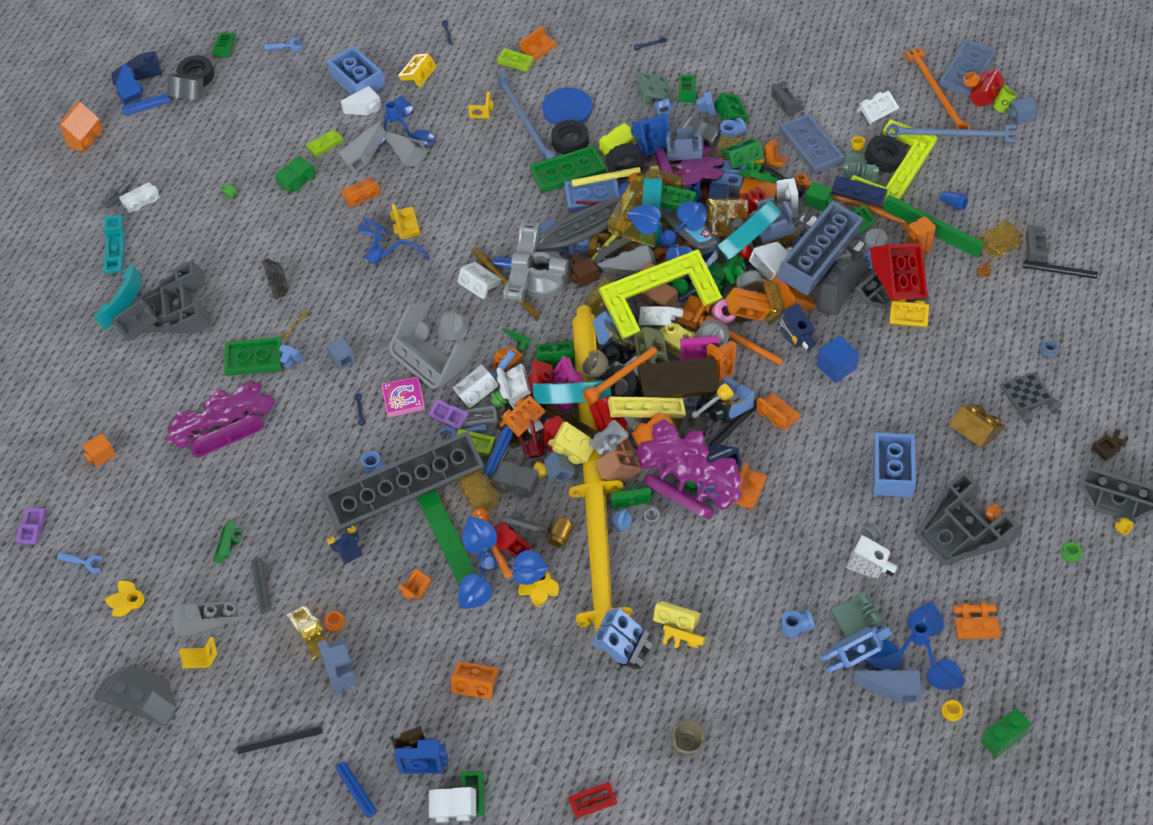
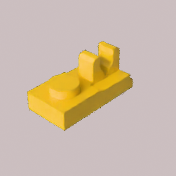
M664 625L663 628L665 630L663 644L667 645L669 639L674 637V648H679L682 640L687 641L686 645L694 648H699V645H705L707 640L705 636Z

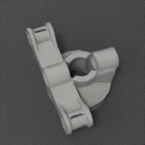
M522 220L520 223L519 241L516 252L512 256V269L509 280L504 288V301L510 299L523 303L525 293L535 298H549L557 295L565 287L568 280V259L562 258L551 250L536 251L541 229L539 222L533 224ZM544 265L549 266V270H546V269L536 270V269H535V268L538 267V266H544Z

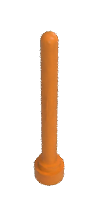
M708 315L705 318L704 322L708 319H713L714 317ZM729 330V339L777 365L783 363L782 358Z
M651 347L596 388H587L582 392L584 400L590 405L595 403L603 391L655 355L657 349Z
M478 508L472 513V517L489 522L490 517L486 509ZM495 543L491 547L492 552L504 577L509 579L512 573L500 547Z

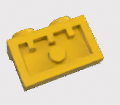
M429 53L417 54L413 56L398 76L401 81L414 80L416 85L421 87L436 68V64Z
M391 204L392 211H389L391 222L395 221L396 223L393 224L395 235L398 234L400 240L420 236L413 206L396 210L395 204Z
M906 300L891 302L889 324L927 328L928 304H925L923 301L907 303Z

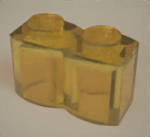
M1004 221L994 229L985 232L980 236L979 240L985 243L983 250L993 259L997 256L1002 257L1011 248H1017L1021 243L1022 234L1009 221Z
M478 470L458 479L460 490L473 512L478 508H484L489 511L497 507L499 497L495 489L491 490L489 486L490 481L486 474L483 475Z

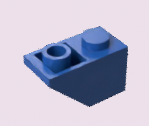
M126 63L122 65L115 85L116 92L124 105L141 98L143 91L140 82H136L134 79L135 74L132 68H128Z

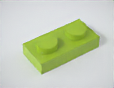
M505 48L497 58L498 64L528 72L534 62L533 56Z
M332 129L306 144V148L315 157H318L344 142V139L335 129Z
M458 429L457 435L462 434L467 430ZM468 431L478 454L490 457L496 442L495 437Z

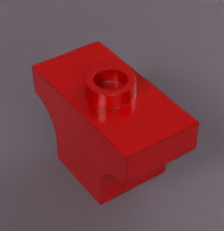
M537 360L533 362L528 376L532 394L533 384H553L552 365Z

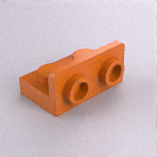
M541 26L519 42L520 53L533 56L535 62L556 47L557 42L545 34V27Z
M371 177L340 190L342 197L349 207L360 205L363 201L370 198L373 199L381 194L378 182H374Z
M690 295L683 308V318H678L676 324L697 332L706 318V313L711 312L713 304L704 307L699 297Z
M732 340L720 347L711 343L707 346L706 358H714L719 383L722 382L723 378L734 374L737 343Z
M773 392L764 400L761 397L757 399V412L762 417L766 416L770 419L776 428L780 427L785 431L800 419L801 414Z
M529 395L525 400L520 398L514 404V410L508 409L501 416L503 420L499 425L503 427L506 424L519 437L530 427V420H533L535 423L546 411Z
M745 462L743 468H739L737 471L742 481L739 487L742 494L741 500L732 503L753 510L767 480V475L750 470L749 463Z
M458 661L451 676V692L491 700L493 697V687L499 675V668Z

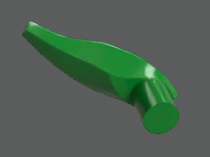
M503 328L502 330L520 343L517 350L524 353L531 340L522 334Z

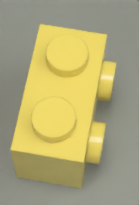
M671 322L670 326H663L660 331H663L666 351L680 358V339L694 338L695 335L694 332H689Z

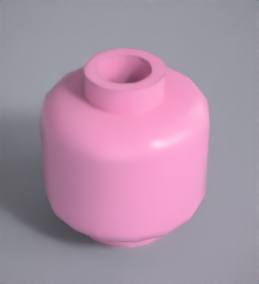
M726 299L715 302L712 306L711 313L715 319L724 323H729L735 319V315L729 314Z

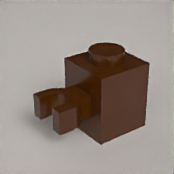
M578 253L571 256L574 261L571 265L570 274L573 284L576 283L579 288H582L599 280L598 268L590 257L581 260Z

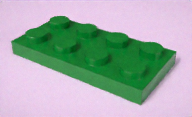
M594 145L529 165L541 193L564 187V182L606 173V167Z

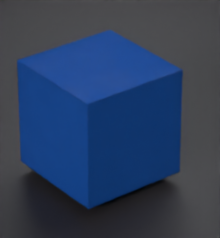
M838 336L818 349L816 366L834 383H837L857 369L859 352L841 336Z

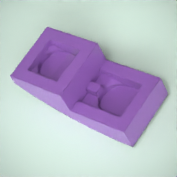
M439 399L436 400L428 414L429 417L456 430L461 429L469 413Z
M25 508L23 523L19 524L16 544L36 545L38 543L47 513L45 508Z

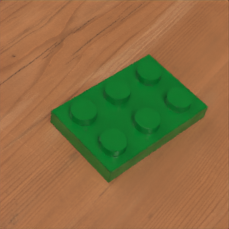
M281 337L225 342V375L282 371V363L280 362L282 355L279 351L282 345Z

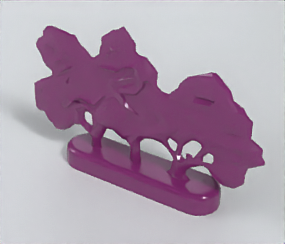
M704 146L703 155L710 151V146ZM655 149L656 163L664 185H673L674 175L680 176L676 180L677 183L685 185L698 183L701 178L717 179L724 175L721 169L712 167L721 165L725 159H715L714 157L707 156L701 159L679 160V164L670 165L664 149ZM671 168H679L681 170L672 172Z
M247 381L238 386L233 395H228L225 390H212L209 395L210 399L203 405L205 411L201 414L190 410L176 413L173 422L167 428L169 434L166 436V442H174L179 448H184L191 444L190 450L192 454L200 458L261 431L264 428L262 418L252 414H267L271 410V406L275 405V401L271 395H258L261 390V384L254 381ZM237 418L240 419L239 421H237V422H235V423H233V424H230V423H232L235 419H237ZM221 425L223 427L208 434L209 430L214 426ZM200 430L203 434L201 435V433H199L198 435L192 433V431Z
M661 420L659 423L652 425L654 441L641 442L635 455L639 457V463L642 468H658L660 476L648 473L643 480L645 485L706 519H711L715 510L712 506L703 502V498H713L714 504L721 510L728 509L732 502L741 500L742 494L739 487L742 481L737 472L738 467L735 459L720 458L715 462L709 463L706 459L709 451L707 445L703 443L704 435L702 431H691L684 439H680L676 427L668 421ZM663 462L666 464L664 469L661 467ZM674 473L680 482L678 487L664 480L665 476ZM693 481L697 484L699 493L696 497L682 490L685 482ZM701 482H702L703 485H704V487H703L702 489L700 488V483H701ZM711 485L715 487V490H713L712 492L709 493L708 491H706V493H704L706 487ZM714 493H719L717 497L713 496Z

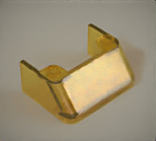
M651 169L630 182L610 216L607 225L609 232L655 247V232L649 235L639 232L627 214L633 208L639 206L642 201L644 178L662 179L663 185L683 189V177L658 169Z

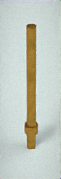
M474 247L472 252L479 259V263L501 278V284L505 287L508 279L494 266L487 254H483L478 247ZM524 298L523 303L520 304L534 319L540 317L539 312Z

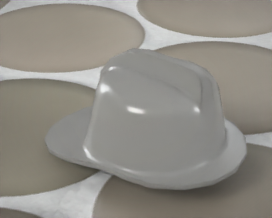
M870 228L866 231L861 241L865 243L861 248V252L866 253L870 251V247L892 244L893 237L887 235L882 228Z
M756 270L744 271L736 279L737 288L748 291L760 292L769 283Z
M454 311L451 313L444 312L441 315L438 326V336L440 339H464L467 334L469 317L459 315Z
M713 318L708 319L695 333L694 338L718 337L720 347L726 344L730 337V332L724 322Z

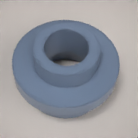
M1051 339L1045 340L1040 346L1041 354L1050 358L1057 356L1059 353L1058 343Z

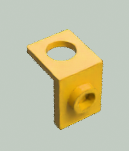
M487 91L485 105H468L469 118H490V111L494 110V101L491 100L490 91ZM473 110H480L482 114L476 115L473 113Z
M214 637L208 639L204 648H181L179 654L182 668L210 667L217 655Z

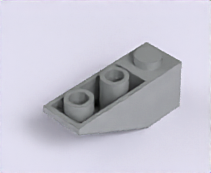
M377 122L338 152L353 173L358 172L369 163L386 131Z
M386 131V141L393 147V151L399 156L402 164L417 167L427 153L423 144L419 140Z
M641 245L630 252H622L617 257L606 258L597 265L605 272L633 275L638 273L648 262L655 266L657 264L653 250L648 245Z
M237 601L177 605L171 621L176 637L189 636L241 619Z

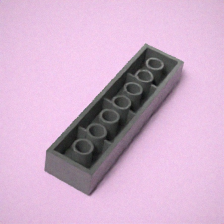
M466 431L322 493V498L337 532H341L482 470L484 465L469 432Z

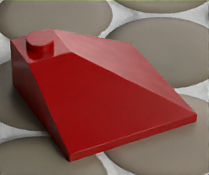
M922 243L886 244L870 247L872 267L891 301L928 298Z

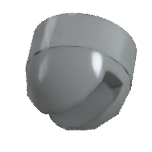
M655 505L645 507L643 512L645 520L648 522L657 521L660 517L659 509ZM650 510H653L654 515L651 516L653 518H650Z

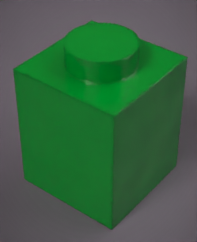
M812 182L806 193L805 205L824 211L834 199L832 188Z

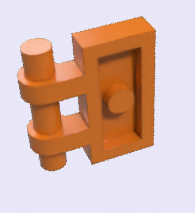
M980 602V605H969L968 603L953 605L954 614L962 613V618H955L954 621L957 640L1000 638L998 617H989L988 614L996 612V604ZM969 613H981V617H970Z

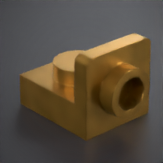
M599 232L590 237L588 258L592 259L597 250L609 239V234Z

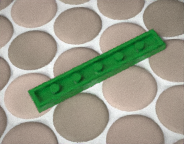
M892 195L886 197L882 210L909 224L917 222L923 216L927 217L936 227L935 237L977 258L981 255L985 245L984 242Z
M435 490L417 499L460 586L462 579L470 573L476 574Z

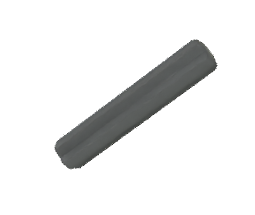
M261 558L253 559L251 563L259 609L261 613L269 612L271 605L263 561Z

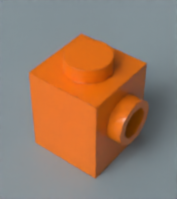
M102 433L82 445L85 451L83 454L85 460L89 464L93 463L96 467L116 455L112 445Z

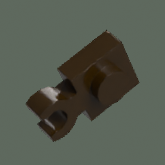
M1116 430L1112 438L1106 434L1093 443L1091 449L1104 461H1107L1120 452L1121 446L1126 445L1128 437L1124 439L1118 438L1121 431Z

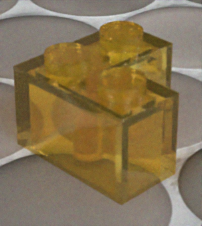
M708 198L707 227L713 236H729L730 218H748V200Z

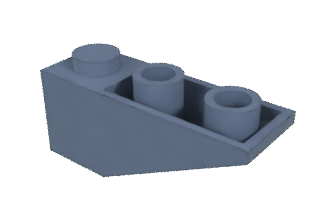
M868 669L854 671L853 683L897 703H920L922 690L919 670L903 669L901 671H891L890 669H882L880 671H870Z

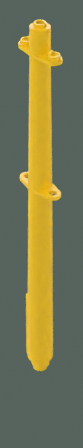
M582 305L577 308V316L572 320L575 370L581 373L584 382L599 380L600 377L596 379L587 378L582 372V364L589 356L590 351L596 352V349L599 350V342L593 325L595 315L592 314L590 306ZM579 402V421L595 429L598 433L589 408L590 404ZM593 449L588 461L582 463L584 484L571 487L569 489V496L573 498L585 497L593 611L579 613L575 618L581 627H587L590 623H594L596 634L598 628H601L600 624L607 611L617 609L612 608L606 495L623 490V482L618 480L605 481V479H602L596 465V461L602 458L597 450ZM620 607L629 617L633 616L631 608Z

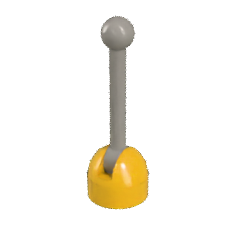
M726 383L722 384L717 390L718 396L698 411H693L692 417L697 419L700 413L719 399H730L734 396L731 388Z

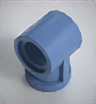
M736 118L734 121L724 120L721 122V141L732 143L738 135L746 133L747 129L744 121L741 118Z
M374 451L366 452L361 457L365 474L387 466L380 459V455Z
M808 609L800 612L794 610L787 611L782 617L781 632L786 637L795 638L801 632L814 629V621ZM788 623H793L795 626H790Z

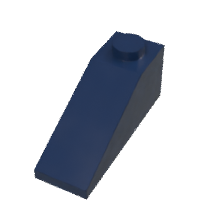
M156 51L139 54L126 63L128 68H132L135 74V81L162 75ZM122 66L111 73L113 85H116Z

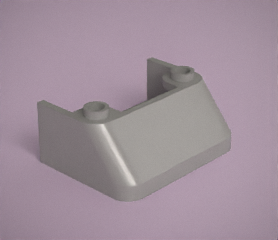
M408 304L389 344L390 354L430 388H441L466 368L477 343L475 341L456 343L449 358L445 357L427 342L430 330L428 325L422 320L429 304Z

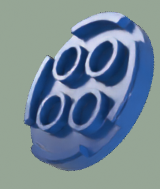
M560 88L545 97L542 110L544 117L551 124H559V122L564 120L584 123L588 120L593 110V104L590 96L580 89Z

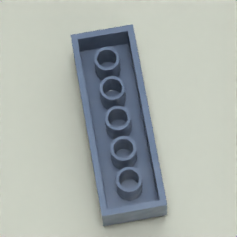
M832 201L781 262L776 278L808 296L856 236L864 218Z

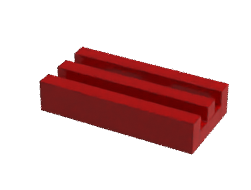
M610 782L568 797L576 819L617 804V799ZM608 790V793L591 798L577 805L575 804V801ZM611 798L610 800L604 801L602 803L578 811V809H581L583 807Z

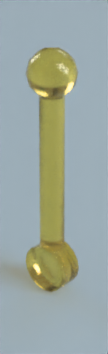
M303 311L301 317L293 326L282 334L284 339L289 338V334L298 324L309 316L308 312Z

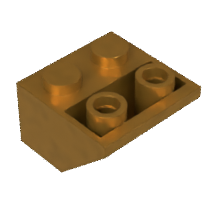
M978 404L961 406L949 426L980 447H986L1006 427L1001 424V419L994 415H988L985 413L986 409Z

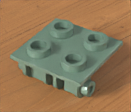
M636 73L638 77L637 85L639 86L640 95L643 96V103L650 105L653 98L674 100L666 77L648 73Z
M846 152L842 177L851 179L855 175L877 183L879 167L876 164H868L864 154Z
M862 591L856 594L857 598L855 600L831 608V612L845 637L865 627L871 628L876 626L878 629L886 626L870 597Z

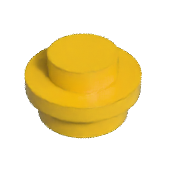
M956 700L946 701L941 709L943 717L953 722L960 720L964 712L962 705Z

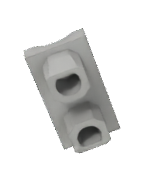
M613 420L606 429L594 435V438L589 442V446L597 450L603 457L609 451L616 450V446L626 439L629 434L616 420Z

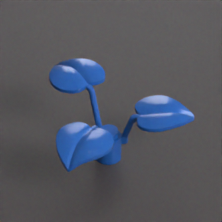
M401 95L395 101H389L385 104V131L388 119L391 122H396L400 119L410 138L419 140L424 147L431 145L435 141V136L429 131L417 130L414 134L409 131L403 118L413 112V106ZM385 136L383 137L378 147L382 146L386 142Z
M684 202L677 210V217L682 223L674 231L665 230L664 232H662L661 223L658 222L661 218V213L655 206L648 204L637 206L629 211L627 216L632 221L634 227L643 234H652L658 227L659 245L664 248H670L666 252V261L693 251L688 246L679 248L678 244L672 243L676 240V233L684 225L689 231L699 230L706 221L707 211L702 203Z
M363 217L365 224L374 226L378 232L363 223L358 225L360 233L370 234L375 237L373 245H371L364 257L377 265L381 257L385 258L388 253L400 244L410 245L420 250L428 261L430 259L421 246L407 239L399 240L391 248L383 252L384 248L377 243L379 239L385 241V238L381 236L382 231L386 234H389V231L366 217Z
M467 517L462 542L469 552L479 553L477 560L481 565V577L479 578L476 574L470 573L462 579L458 590V601L463 609L479 607L488 602L492 594V588L487 581H484L485 569H492L498 564L495 556L487 549V547L495 545L497 541L496 531L488 522L476 517ZM529 550L522 551L516 556L514 560L515 566L508 564V567L514 570V580L523 585L537 582L545 575L548 569V565L537 553Z
M933 601L920 606L910 615L908 626L912 634L908 636L900 651H898L895 643L882 640L884 643L882 644V650L865 659L875 669H890L894 671L902 665L903 660L900 655L905 652L911 641L918 646L925 644L931 665L933 666L927 672L929 683L941 690L958 689L964 684L963 674L957 664L948 659H941L937 664L934 661L929 636L937 635L943 630L944 620Z

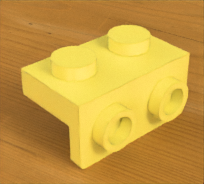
M563 422L555 438L548 442L553 447V451L566 455L568 460L574 464L586 463L594 449L589 446L592 438L568 422Z
M661 601V603L657 602L655 606L653 621L693 633L700 620L701 613Z

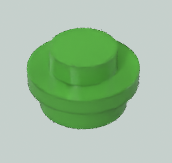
M223 184L221 190L223 195L231 199L238 195L235 186Z
M499 390L496 393L493 392L491 394L493 404L498 408L500 406L505 408L508 400L502 397Z
M1069 542L1062 546L1061 556L1068 562H1076L1081 558L1082 550L1078 544Z

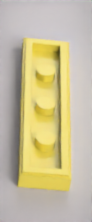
M609 397L608 399L611 417L651 418L659 412L668 414L670 418H684L686 415L683 398Z

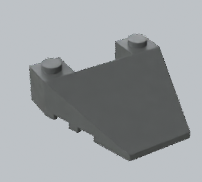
M192 260L176 267L172 271L173 274L166 280L162 278L156 288L147 290L132 303L133 305L142 298L154 310L158 321L143 332L195 334L211 326L209 312L197 301L191 303L190 292L205 285L204 271Z
M965 470L949 482L943 496L937 501L932 514H929L917 534L919 540L943 565L1007 547L1022 534L1020 525L1006 511L988 525L968 504L981 490L978 483Z

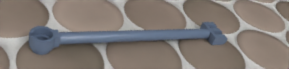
M499 70L497 85L500 90L504 89L540 150L543 161L556 157L553 150H548L518 102L507 83L508 76L505 71Z
M892 123L886 128V135L892 138L898 135L1003 137V143H1016V139H1009V137L1016 136V132H1009V130H1016V125H1004L1003 130L902 128ZM893 129L895 134H891L889 130Z

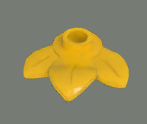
M546 571L543 576L544 580H538L529 585L520 584L518 594L521 596L530 595L532 603L539 607L547 601L548 595L558 596L559 585L551 579L550 573Z
M118 581L119 592L104 599L106 604L113 608L112 616L114 617L127 615L131 610L140 608L145 601L143 593L136 590L134 583L129 581Z

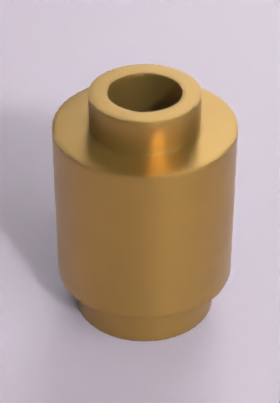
M561 517L555 519L548 534V543L551 546L562 548L563 545H566L573 530V525L568 518Z

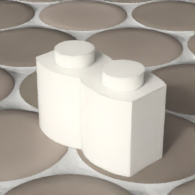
M464 787L429 790V818L436 819V823H448L449 818H456V821H470V817L476 816V789Z

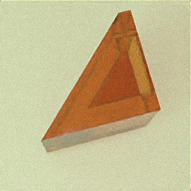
M989 262L976 269L979 278L990 277L991 268Z

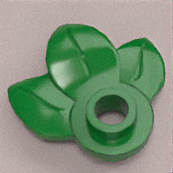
M683 278L667 283L678 291V296H683V294L688 292L689 285Z

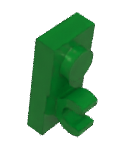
M748 161L747 169H740V176L774 184L777 183L778 178L771 176L772 173L766 171L759 173L761 169L760 163H755L754 165V161Z
M739 252L726 262L723 271L730 284L736 283L738 275L744 273L746 263Z
M643 482L642 489H636L635 485L632 484L631 491L619 490L611 493L612 509L651 503L650 487L646 488Z
M229 519L223 526L213 562L221 563L225 558L228 559L232 547H229L230 543L237 545L240 542L234 535H241L243 531L239 528L234 529L235 521Z

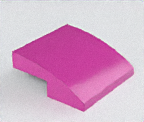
M719 338L680 339V361L706 358L707 346L711 343L719 347Z

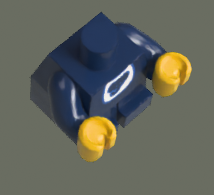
M351 526V529H347L349 534H343L336 541L333 536L330 537L331 539L327 538L328 545L334 552L339 554L345 565L363 556L357 544L359 535L354 526Z

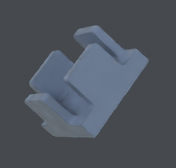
M693 126L678 127L676 130L677 139L675 141H672L671 132H667L668 161L703 158L704 139L702 129L698 130V139H695Z
M771 197L757 202V210L768 200H771L775 205V199ZM786 201L776 205L781 214L758 235L762 244L796 233V228L792 222L793 213ZM753 211L751 214H748V219H749L753 214H755L756 211Z
M342 639L327 644L326 640L317 642L335 696L343 694V689L358 684L344 640Z

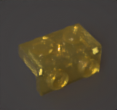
M765 279L763 280L765 288L759 293L767 295V303H769L771 310L765 317V321L767 324L772 325L781 317L782 312L786 308L780 293V286L774 281Z

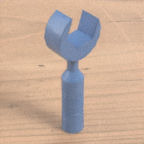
M300 38L291 39L289 44H264L265 51L284 49L285 47H290L293 51H300L304 47L303 44L295 45V43L301 42Z
M510 349L499 363L498 368L500 367L504 370L516 353ZM497 371L495 373L489 372L498 383L496 378L498 376Z
M485 424L463 429L475 433L487 431ZM445 427L440 431V436L445 433L452 435V437L457 435L453 427Z
M59 552L57 559L77 565L85 564L87 571L91 574L101 572L100 568H92L95 561H103L100 556H91L86 561L82 560L81 557Z

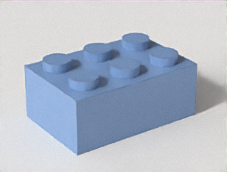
M355 46L327 61L330 76L350 95L367 86L374 92L385 86L383 71Z
M875 432L873 441V495L913 497L916 487L915 434Z

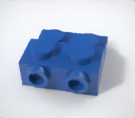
M666 113L632 122L631 134L635 137V145L640 147L643 156L647 157L655 154V149H667L666 137L667 132H670V126Z
M426 738L418 740L417 748L411 746L395 748V759L400 774H443L444 766H448L446 745L441 744L440 740Z

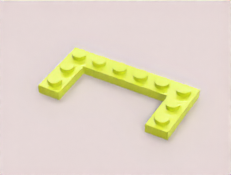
M890 119L885 128L883 129L882 135L887 136L886 128L892 123H895L902 128L913 127L907 126L905 124ZM893 129L889 130L891 134H895ZM898 135L895 137L897 141L912 147L886 187L855 175L852 176L851 180L885 188L888 190L887 196L892 195L900 200L935 146L938 139L937 136Z
M698 249L599 288L602 299L622 340L640 331L625 300L629 297L689 275L704 307L722 299Z

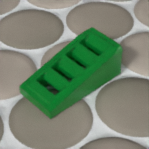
M219 33L212 49L214 57H231L236 33Z
M680 75L679 103H695V75Z
M461 772V788L471 787L479 789V792H476V797H479V801H476V805H479V810H476V816H484V772ZM478 779V783L467 784V780Z

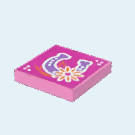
M419 377L381 384L388 417L425 410Z

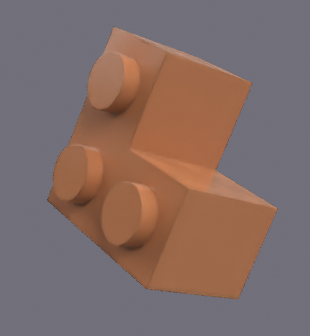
M648 262L639 272L654 267L655 265ZM662 284L637 294L636 298L650 307H673L678 302V291L673 286Z
M628 437L616 446V450L609 451L596 461L598 473L602 479L618 480L625 483L642 472Z

